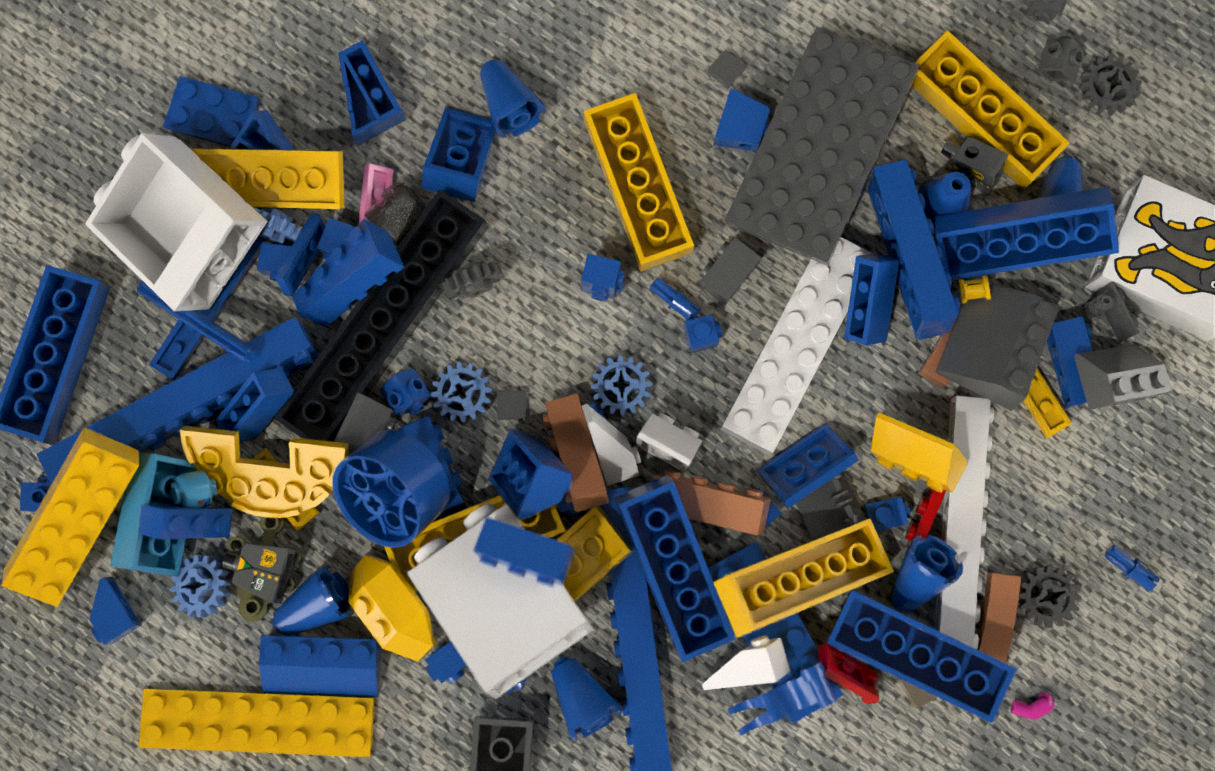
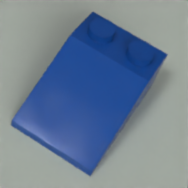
M445 107L423 166L421 188L433 192H438L440 189L449 196L475 202L496 132L492 120Z

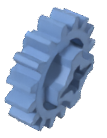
M261 207V210L254 208L268 221L260 232V236L280 244H284L285 239L290 242L296 241L302 228L292 223L293 217L274 208Z
M618 355L617 362H613L609 357L607 358V367L601 364L598 365L601 374H593L592 376L595 381H598V384L591 385V390L598 391L593 399L594 401L602 400L600 409L603 410L608 406L612 416L616 410L620 411L621 417L625 416V410H630L634 415L636 414V405L641 408L645 407L642 398H650L651 394L645 391V389L652 387V382L645 381L650 373L649 371H640L643 366L642 362L636 366L633 365V357L631 356L627 362H623L622 355ZM616 369V374L611 380L603 381L609 372ZM626 369L635 373L638 379H632L626 373ZM620 374H622L624 384L629 385V387H625L623 398H621L619 389L614 387V385H618ZM640 391L633 401L627 403V398L632 392ZM604 393H611L617 399V404L610 401Z
M458 362L457 369L454 370L450 365H447L448 373L444 374L439 371L437 374L441 378L440 382H432L437 391L432 392L431 397L438 398V401L433 404L436 409L443 407L440 415L444 418L451 414L450 421L453 423L457 420V417H460L463 424H466L467 417L469 416L476 421L477 416L475 413L479 411L485 414L486 411L482 406L484 404H491V400L486 395L493 393L492 388L485 387L490 382L489 378L481 379L483 370L480 368L474 372L472 363H469L465 369L462 363ZM459 375H467L475 380L468 382L460 379ZM450 380L449 392L443 395L445 385ZM459 387H462L464 390L469 389L465 392L467 396L465 399H461L460 396L455 397L458 394L457 389ZM481 390L480 398L474 406L472 403L474 395ZM457 404L463 406L465 411H456L449 406Z
M194 555V559H184L185 566L180 567L179 576L171 577L176 582V586L171 587L170 591L177 594L172 601L174 603H181L178 610L187 612L189 617L206 618L208 614H217V607H225L226 605L222 600L223 597L231 595L230 592L226 591V586L231 585L232 581L225 580V577L230 573L229 570L221 569L223 562L216 561L214 556Z

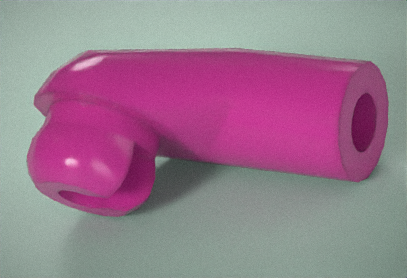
M1042 692L1037 697V700L1031 704L1013 700L1010 712L1018 716L1037 720L1052 712L1055 704L1051 694Z

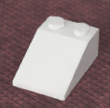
M652 413L637 436L636 446L685 473L702 443V440L698 439L699 433L684 426L683 430L673 425L674 420L663 413H659L658 416Z

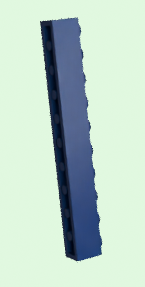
M634 486L606 490L609 503L600 505V508L634 550L610 571L612 583H606L608 600H614L615 611L610 612L612 629L618 628L619 640L614 641L616 658H622L623 669L617 670L619 687L625 686L627 698L621 699L623 716L629 715L630 727L625 728L627 745H633L634 757H629L630 771H672L646 577L614 499L618 495L633 490Z

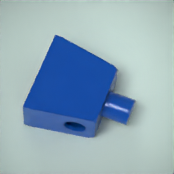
M730 89L713 145L757 151L761 138H764L770 123L766 122L770 108L736 90Z

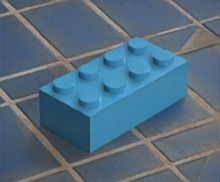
M139 452V466L124 492L111 567L179 576L186 539H158L138 534L141 505L174 504L171 494V483L175 482L176 477L180 474L197 471L193 463L189 464L187 460Z

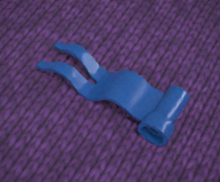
M821 661L800 670L801 677L790 680L762 695L749 698L728 708L729 714L755 707L768 709L739 729L740 736L762 725L774 723L797 710L819 703L821 708L835 703L837 699L824 675L826 671Z

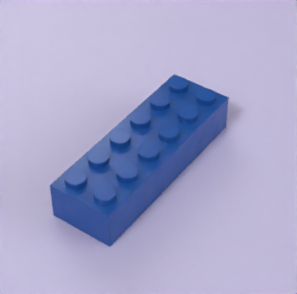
M905 159L874 167L867 191L889 257L899 259L896 280L916 341L949 333L959 315L958 313H960V304L958 298L952 296L950 290L951 277L948 270L943 269L941 263L943 259L939 244L935 245L932 237L934 235L933 224L930 218L926 219L924 197L921 193L918 194L915 186L917 184L915 171L913 168L909 169Z
M1109 186L935 217L937 244H939L943 255L941 263L943 269L948 270L951 280L1119 253L1114 206Z
M46 265L0 394V430L49 445L56 444L108 296L109 286L99 280Z
M666 475L614 497L674 649L681 661L685 662L736 640L674 481Z
M756 541L712 565L708 570L714 583L731 573L767 559ZM798 613L742 635L747 647L751 645L752 639L760 636H768V639L781 638L790 672L777 682L768 683L771 690L790 680L801 677L800 670L818 662V649ZM826 677L836 699L843 696L838 684ZM819 703L797 710L786 717L789 722L794 724L821 707Z
M854 590L851 591L827 642L991 724L1017 670Z

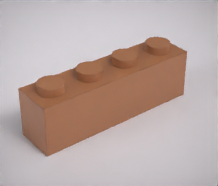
M578 393L545 402L548 413L543 414L546 430H553L554 437L549 438L554 454L559 453L561 462L573 474L571 477V487L565 494L567 504L573 502L575 512L609 503Z
M665 469L664 472L654 475L653 481L666 475L674 481L688 519L754 535H759L765 531L771 498L763 496L762 491L756 489H746V492L735 490L736 486L734 484L719 482L718 485L708 483V479L705 477L691 476V479L681 477V472Z

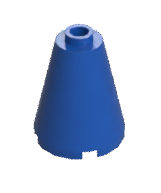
M490 60L486 62L480 71V78L493 127L497 135L507 138L505 134L513 133L514 137L530 131L541 121L539 118L541 112L545 114L546 110L543 102L503 61Z
M1063 156L1056 159L1035 199L1083 191L1081 164L1071 156Z
M960 172L933 176L927 179L918 189V194L921 193L924 197L926 219H931L933 228H935L936 216L970 210V181L967 176Z
M920 535L910 543L890 593V599L896 609L904 612L914 611L955 583L963 574L962 561L958 564L955 559L957 553L943 540L930 535L927 539H924Z
M330 565L319 567L274 611L272 624L275 630L280 634L283 633L286 636H291L352 616L355 611L353 608L351 609L348 603L349 587L343 577L338 572L332 574L328 570L331 568Z
M565 656L553 664L554 669L551 671V675L572 741H577V735L580 733L585 738L612 722L610 716L616 712L618 717L621 715L623 710L620 705L576 658L569 659L568 656Z

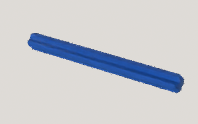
M143 280L139 282L137 287L139 294L242 361L251 362L253 360V356L256 354L255 348L196 310L173 311Z

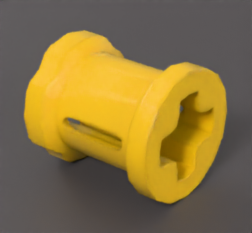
M983 275L981 279L968 281L959 279L962 304L972 299H991L987 275Z

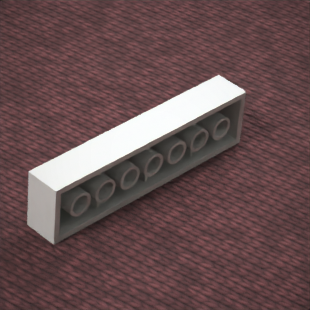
M841 237L828 266L812 259L810 260L722 425L721 431L768 456L774 453L848 312L856 256L873 253Z

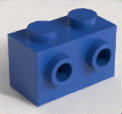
M587 254L581 278L582 292L592 294L591 298L606 302L608 298L614 299L616 292L621 293L625 278V271L621 270V261Z

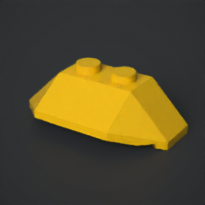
M371 554L365 555L350 571L348 603L383 649L417 662L420 661L436 645L435 637L432 636V625L428 609L392 562L376 558Z

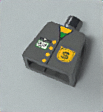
M967 137L963 145L948 139L941 150V154L953 160L951 172L964 174L969 179L970 185L989 196L1003 175L1008 155L972 137Z
M244 544L240 554L227 551L223 558L222 566L235 571L232 579L234 585L268 602L282 603L297 550Z

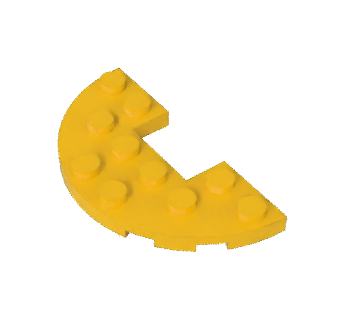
M184 426L180 429L183 450L189 464L193 463L197 471H204L209 479L213 478L215 480L217 488L215 496L220 494L232 503V507L240 511L266 518L296 516L312 507L315 508L323 502L333 491L332 477L334 470L348 456L349 444L292 438L289 442L290 463L240 458L238 431Z

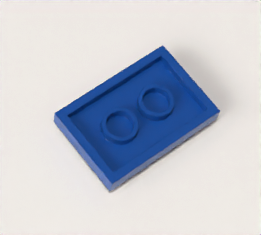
M180 76L163 127L166 130L230 147L251 112L257 111L260 100L258 97Z
M825 423L757 469V472L787 508H790L859 460L856 453Z

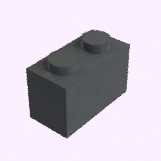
M736 237L731 243L724 242L716 253L719 256L717 261L713 265L709 262L699 275L702 277L699 286L725 306L757 267L762 258Z

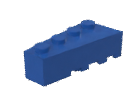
M365 219L357 227L353 228L348 237L332 251L328 259L296 291L293 299L299 315L326 327L350 309V303L353 300L361 301L368 295L367 290L373 285L381 286L385 283L389 273L392 271L398 273L405 268L390 233Z

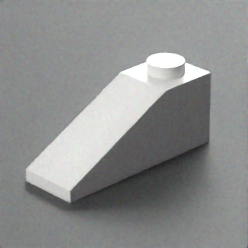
M588 404L582 405L607 486L639 476L636 464L641 463L637 448H631L627 437Z
M760 636L752 639L751 645L743 649L702 684L703 690L777 682L790 672L781 638L768 639V636Z

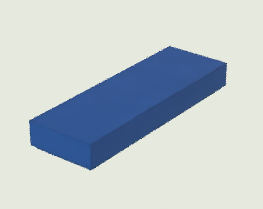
M311 214L275 275L279 287L286 296L293 297L319 251L317 246L325 229L320 215Z

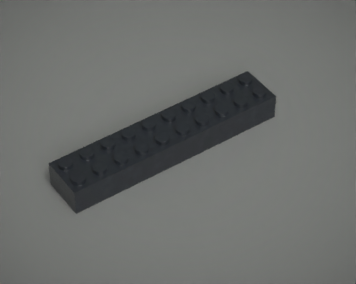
M439 189L396 248L405 268L398 273L392 271L387 275L385 283L381 286L375 284L367 290L368 295L357 302L274 419L302 439L334 442L357 393L366 397L369 395L444 290L442 283L446 281L445 279L453 277L452 272L460 268L488 229L486 220Z

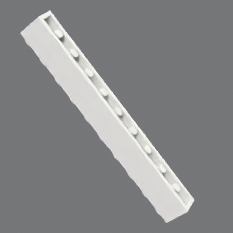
M955 396L951 399L948 442L957 446L967 460L968 465L953 493L946 490L944 495L941 540L951 546L957 553L955 559L958 564L962 561L963 574L955 583L937 594L934 629L977 650L978 634L975 633V622H978L980 619V605L976 604L977 593H981L982 577L978 575L979 564L982 565L984 561V548L981 547V536H984L986 532V520L982 518L983 508H986L988 504V491H984L985 479L988 480L990 475V463H986L987 451L990 452L992 447V435H988L989 424H992L994 419V408L990 407L991 401L986 398Z

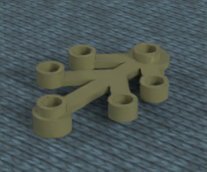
M262 517L260 526L264 532L261 545L273 547L275 535L283 530L285 520L284 518H274L276 525L273 528H269L267 526L269 518ZM233 537L228 542V549L231 552L240 554L242 547L240 550L235 551L233 543L236 540H240L242 547L247 543L241 537ZM288 548L297 550L298 557L294 561L293 565L300 563L302 560V552L297 548ZM227 576L225 577V580L232 581ZM289 576L291 587L285 590V593H291L296 588V581L291 576ZM232 583L231 585L241 599L239 613L242 618L250 622L261 620L266 615L268 604L271 602ZM251 602L257 604V610L254 613L248 610V605Z

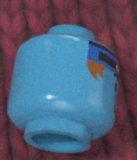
M200 470L178 475L175 482L171 483V494L175 505L187 508H203L211 504L212 496L217 494L215 480L213 478L209 479L208 475Z

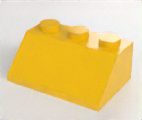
M880 412L877 414L871 445V452L878 459L876 463L888 470H892L893 467L902 470L901 474L910 480L917 481L920 478L927 482L926 485L937 492L942 493L944 489L953 493L968 465L967 460L957 446Z

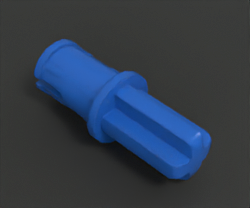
M656 278L650 285V290L667 302L669 309H674L686 320L695 319L702 310L682 294V290L678 293L661 278Z
M1117 545L1110 546L1105 552V558L1119 568L1125 578L1130 577L1147 592L1156 587V583L1159 582L1160 578L1141 565L1140 559H1133Z

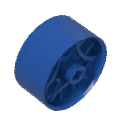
M384 430L372 435L338 464L332 477L335 500L342 514L360 534L381 546L394 548L403 547L411 543L446 509L449 501L450 488L448 479L438 459L422 442L401 431Z

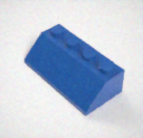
M510 428L488 480L515 516L523 520L561 502L564 493L566 494L571 487V477L573 474L540 438Z
M261 635L259 670L263 693L358 697L379 696L381 646L376 639Z

